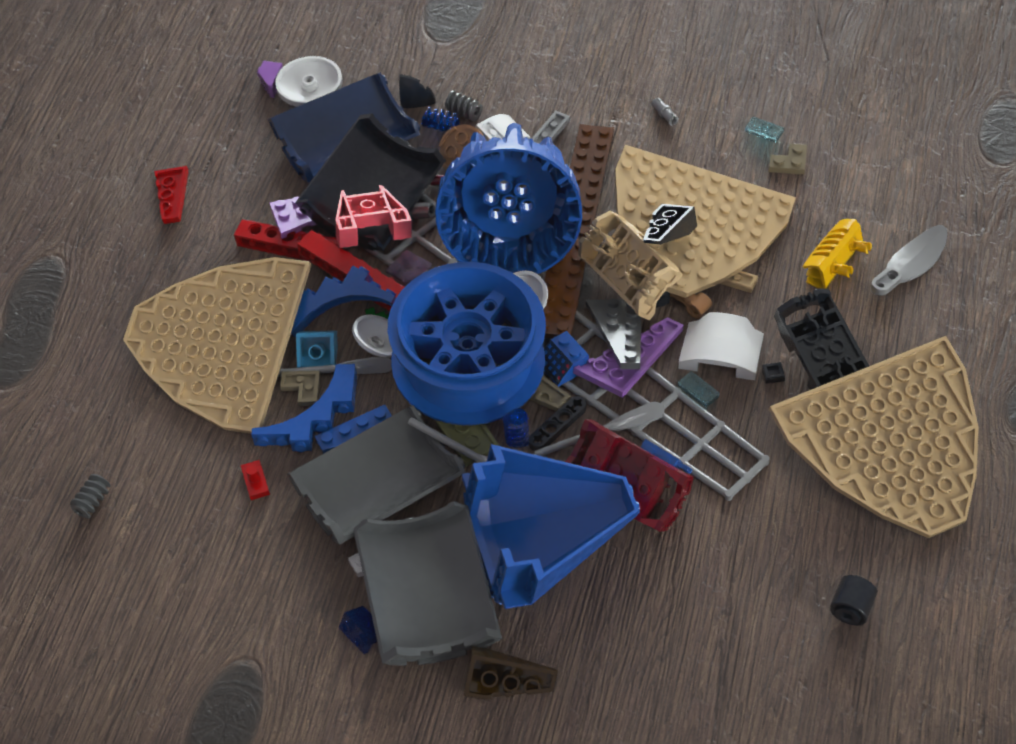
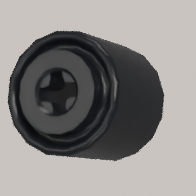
M843 576L830 605L832 615L849 625H863L867 622L878 592L876 586L860 576Z

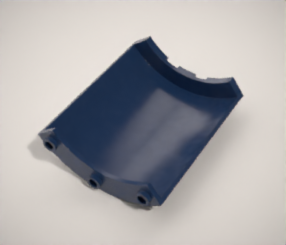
M381 72L268 119L276 139H280L284 145L281 149L296 173L303 175L301 177L305 182L309 183L312 181L360 115L372 113L388 129L386 132L394 138L398 136L407 141L420 135L418 122L414 118L407 116L402 106L397 104L386 85L387 79Z

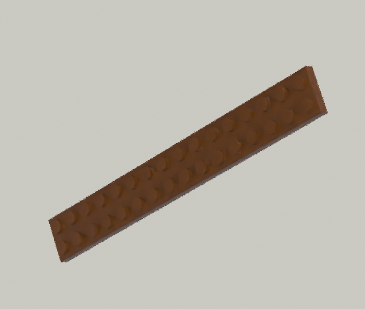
M584 124L579 126L570 169H572L580 189L582 224L577 240L571 250L560 262L546 272L544 282L548 289V300L543 309L546 320L544 338L553 339L565 331L572 336L587 264L584 259L578 256L579 240L581 237L587 238L584 235L585 232L590 234V225L594 227L592 222L597 216L614 127Z

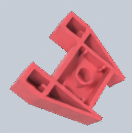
M382 185L379 186V192L346 196L344 190L341 191L336 215V238L340 248L357 246L358 228L388 224L393 240L411 238V218L408 210Z

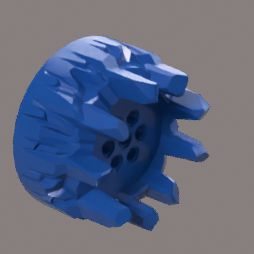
M515 122L507 126L505 137L502 139L493 137L487 141L483 135L474 132L470 143L463 148L460 158L457 157L451 162L445 176L441 177L435 210L438 233L450 254L459 262L486 263L512 273L531 271L540 274L560 262L577 240L582 224L580 189L572 169L567 164H564L562 153L553 144L551 137L544 138L539 144L534 142L533 139L523 138L521 125ZM505 180V181H507L508 183L503 184V183H501L500 181ZM519 185H525L526 187L520 188V187H518V186H519Z

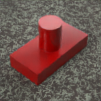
M260 460L240 465L251 501L270 495Z

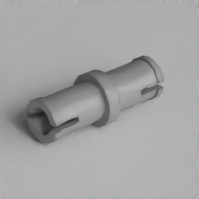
M659 97L652 101V107L658 111L659 116L664 118L669 125L672 126L678 122L679 118L672 112L669 105H665Z

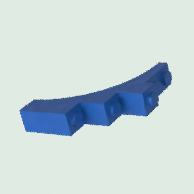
M352 266L343 282L335 277L333 279L325 277L316 293L308 288L306 291L304 290L290 335L296 338V333L304 331L316 317L340 304L371 300L392 306L397 294L389 289H386V291L382 290L378 283L372 281L373 278L364 267L360 266L357 268Z
M336 364L333 378L327 390L317 402L300 415L283 423L252 428L251 435L254 445H291L292 451H312L314 432L322 433L334 428L335 413L354 412L357 385L355 364Z

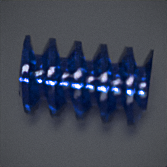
M431 106L428 107L422 117V126H427V128L433 127L435 130L439 129L440 131L447 132L453 126L460 125L456 112L451 116V111H448L445 115L444 109L439 113L438 108H435L433 111Z
M515 408L503 417L505 442L512 448H522L529 444L528 416L525 410Z

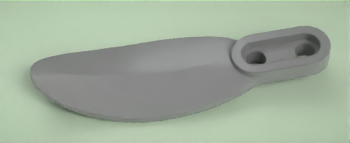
M943 225L934 226L902 247L890 259L886 269L872 280L871 291L877 295H886L898 284L911 281L926 273L939 259L945 247L947 239L946 227Z

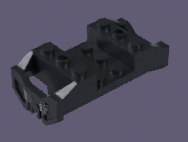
M815 289L812 294L808 292L807 296H796L777 308L774 318L780 335L789 352H796L810 378L807 384L809 390L869 367L867 360L833 301L829 289ZM812 305L820 306L818 313L810 315L807 312L803 320L786 325L785 318L801 309L804 310Z

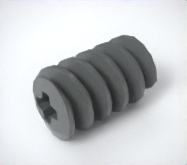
M454 90L449 93L445 103L447 111L458 114L473 122L478 120L483 109L482 104L479 105L478 100L473 101L471 97L462 96L461 93L456 94Z
M97 474L89 476V480L85 481L84 486L80 488L75 498L70 502L71 509L86 519L91 518L88 512H95L93 506L99 507L100 503L97 499L103 501L104 496L102 494L107 495L109 493L106 487H111V484L105 478Z

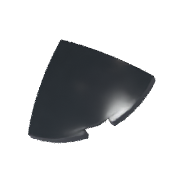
M400 74L399 93L402 108H420L436 103L435 95L428 86L425 89L420 84L419 79Z

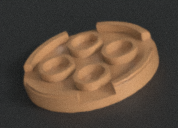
M471 125L453 126L443 135L439 143V152L446 160L442 166L445 170H447L452 161L457 157L460 158L463 148L470 143L474 132L483 135L479 129Z

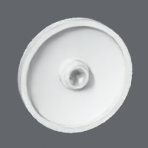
M308 56L298 58L286 64L277 74L275 84L279 97L286 103L297 107L342 87V74L339 67L333 61L323 57Z

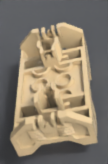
M608 211L593 220L592 224L595 227L590 225V234L587 232L584 234L587 238L581 237L579 240L578 256L584 259L638 316L650 320L655 314L657 301L668 287L680 280L683 274L670 259L658 253L648 243H644V235L622 216ZM617 228L612 236L607 235L609 231ZM604 238H605V242L603 243V245H602L601 248H600L599 245L601 244V242H602V241L604 240Z

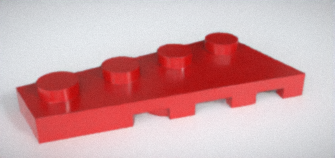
M187 166L154 171L157 180L158 198L160 200L161 219L164 224L181 222L189 173Z

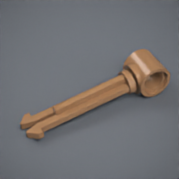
M670 293L672 298L684 303L687 312L696 319H700L712 306L711 299L704 293L693 294L686 298Z

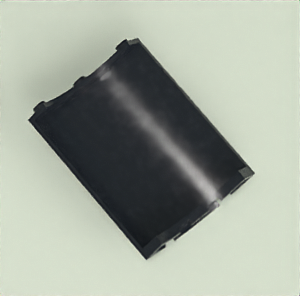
M372 113L360 115L295 203L301 213L307 215L335 238L336 215L342 190H344L346 196L379 192V186L382 185L410 213L446 162L437 148L418 146V148L411 147L409 142L398 136L394 138L386 132L388 129ZM388 224L358 228L357 247L370 251H383L393 238Z

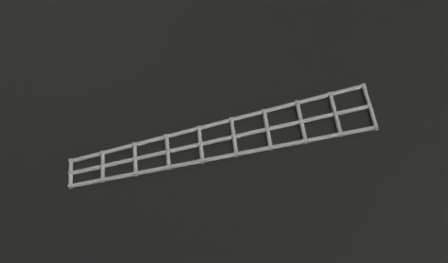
M423 193L420 199L425 203H434L436 210V202ZM436 217L418 231L411 229V238H407L387 255L380 251L365 249L381 260L383 264L390 266L410 281L417 276L392 259L415 241L447 264L459 262L456 258L449 257L422 237L437 225ZM577 311L575 319L589 329L576 340L579 345L582 346L594 335L604 340L597 325ZM651 367L645 372L671 392L661 402L664 410L679 398L714 425V427L700 439L664 413L660 419L695 444L682 457L642 431L649 423L626 429L633 436L638 437L642 441L647 439L681 460L684 465L693 470L691 473L693 476L724 496L727 501L732 500L733 496L747 483H750L755 475L765 466L769 465L770 457L768 455H764L725 425L724 421L717 419L682 392L681 388L674 386ZM570 381L562 385L575 395L583 397L588 405L593 406L610 419L614 420L620 416L597 400L607 391L606 389L599 387L589 395ZM633 389L626 393V395L641 406L650 403ZM720 432H723L759 461L746 472L708 445V443ZM700 450H703L739 476L740 479L728 490L688 463V461Z

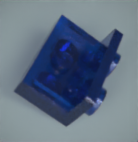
M364 606L344 612L339 629L363 654H367L371 645L378 642L372 614Z

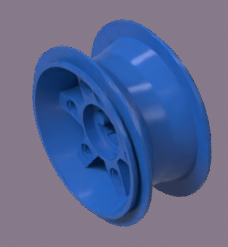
M457 262L435 267L422 273L407 284L396 297L390 309L387 331L392 348L391 367L393 378L402 396L422 414L448 424L479 425L502 419L521 408L539 387L545 368V351L543 347L546 332L545 314L543 306L532 288L512 272L494 265L478 262ZM419 358L432 359V361L428 365Z

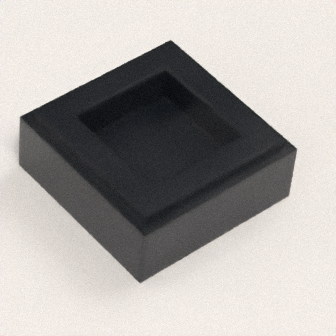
M781 362L762 364V372L766 384L785 381Z

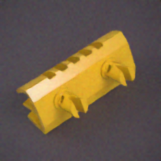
M856 219L840 220L808 257L803 265L804 269L808 268L806 276H808L806 282L816 288L826 289L837 274L850 278L849 274H853V267L845 265L856 250L868 254V250L871 251L872 244L863 241L861 227Z

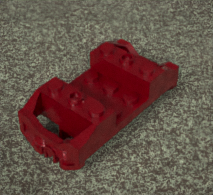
M585 419L580 430V437L571 455L565 461L626 477L629 485L633 488L635 501L640 506V513L634 519L659 532L667 531L678 517L680 512L677 509H682L681 505L687 499L684 496L689 495L694 478L591 419ZM671 476L677 482L673 498L669 501L670 504L667 510L659 519H649L657 502H663L661 496L665 488H670L671 485L667 482Z

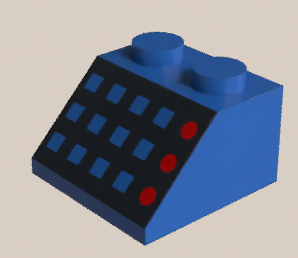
M567 331L551 339L544 348V372L558 387L578 376L573 373L574 367L578 365L583 366L589 360V354Z

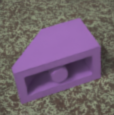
M263 61L261 67L258 68L257 75L266 92L271 98H274L277 93L276 77L283 68L282 63Z

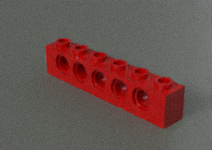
M242 219L234 233L236 244L239 247L308 261L298 254L297 243L307 232L300 231L295 233L293 231L288 233L286 238L282 239L277 226ZM324 236V238L330 242H335L339 246L337 238Z

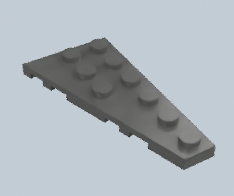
M586 300V307L590 309L591 316L596 320V325L604 340H607L609 349H612L620 369H640L641 317L624 300Z

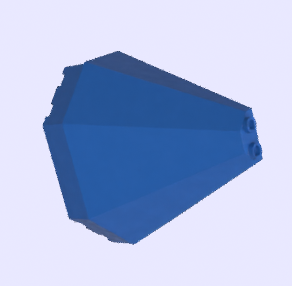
M493 444L490 445L487 462L473 463L471 472L462 474V481L466 492H463L464 505H467L469 508L491 597L499 605L503 604L505 609L532 605L640 513L639 503L635 501L633 496V488L624 476Z

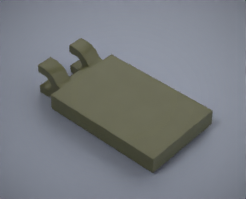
M436 420V425L443 435L480 455L488 456L491 444L499 446L485 424L456 425ZM454 450L458 457H461L465 467L476 462Z

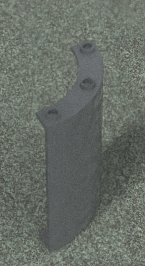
M414 405L403 409L287 474L298 495L306 498L308 502L306 507L313 518L328 536L333 535L331 538L335 543L340 545L354 537L353 528L360 524L362 520L368 518L382 521L466 473L464 470L465 464L461 457L448 452L443 443L408 424L411 417L424 424L421 419V412L415 409Z
M453 501L432 513L419 517H409L405 520L380 521L367 518L353 528L382 664L406 666L407 662L417 661V665L443 662L468 655L467 650L472 649V646L486 648L502 639L467 505Z

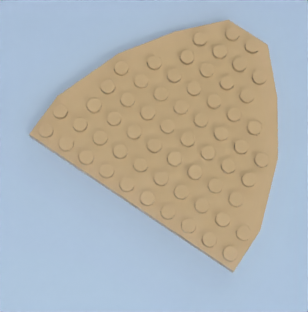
M628 145L624 146L614 173L616 212L636 227L644 236L646 230L650 227L649 222L653 219V212L661 204L695 207L698 226L690 235L661 245L649 244L658 253L670 259L683 274L677 283L668 287L665 291L685 298L724 282L756 262L787 227L796 198Z
M273 257L216 267L176 283L134 307L123 340L146 374L176 404L224 430L251 434L252 428L263 427L311 269V263L309 261Z
M946 336L770 406L769 411L787 444L833 489L880 518L926 538L961 525L967 520L977 475L979 427L966 368Z

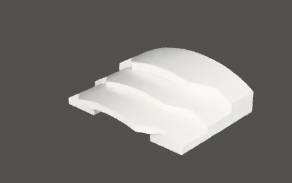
M709 312L701 319L688 323L679 358V369L698 372L699 363L736 368V378L755 380L764 333L754 329L750 321L745 317L728 313Z

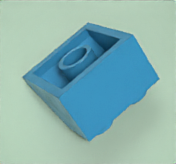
M299 331L296 333L297 368L336 365L338 352L337 331Z

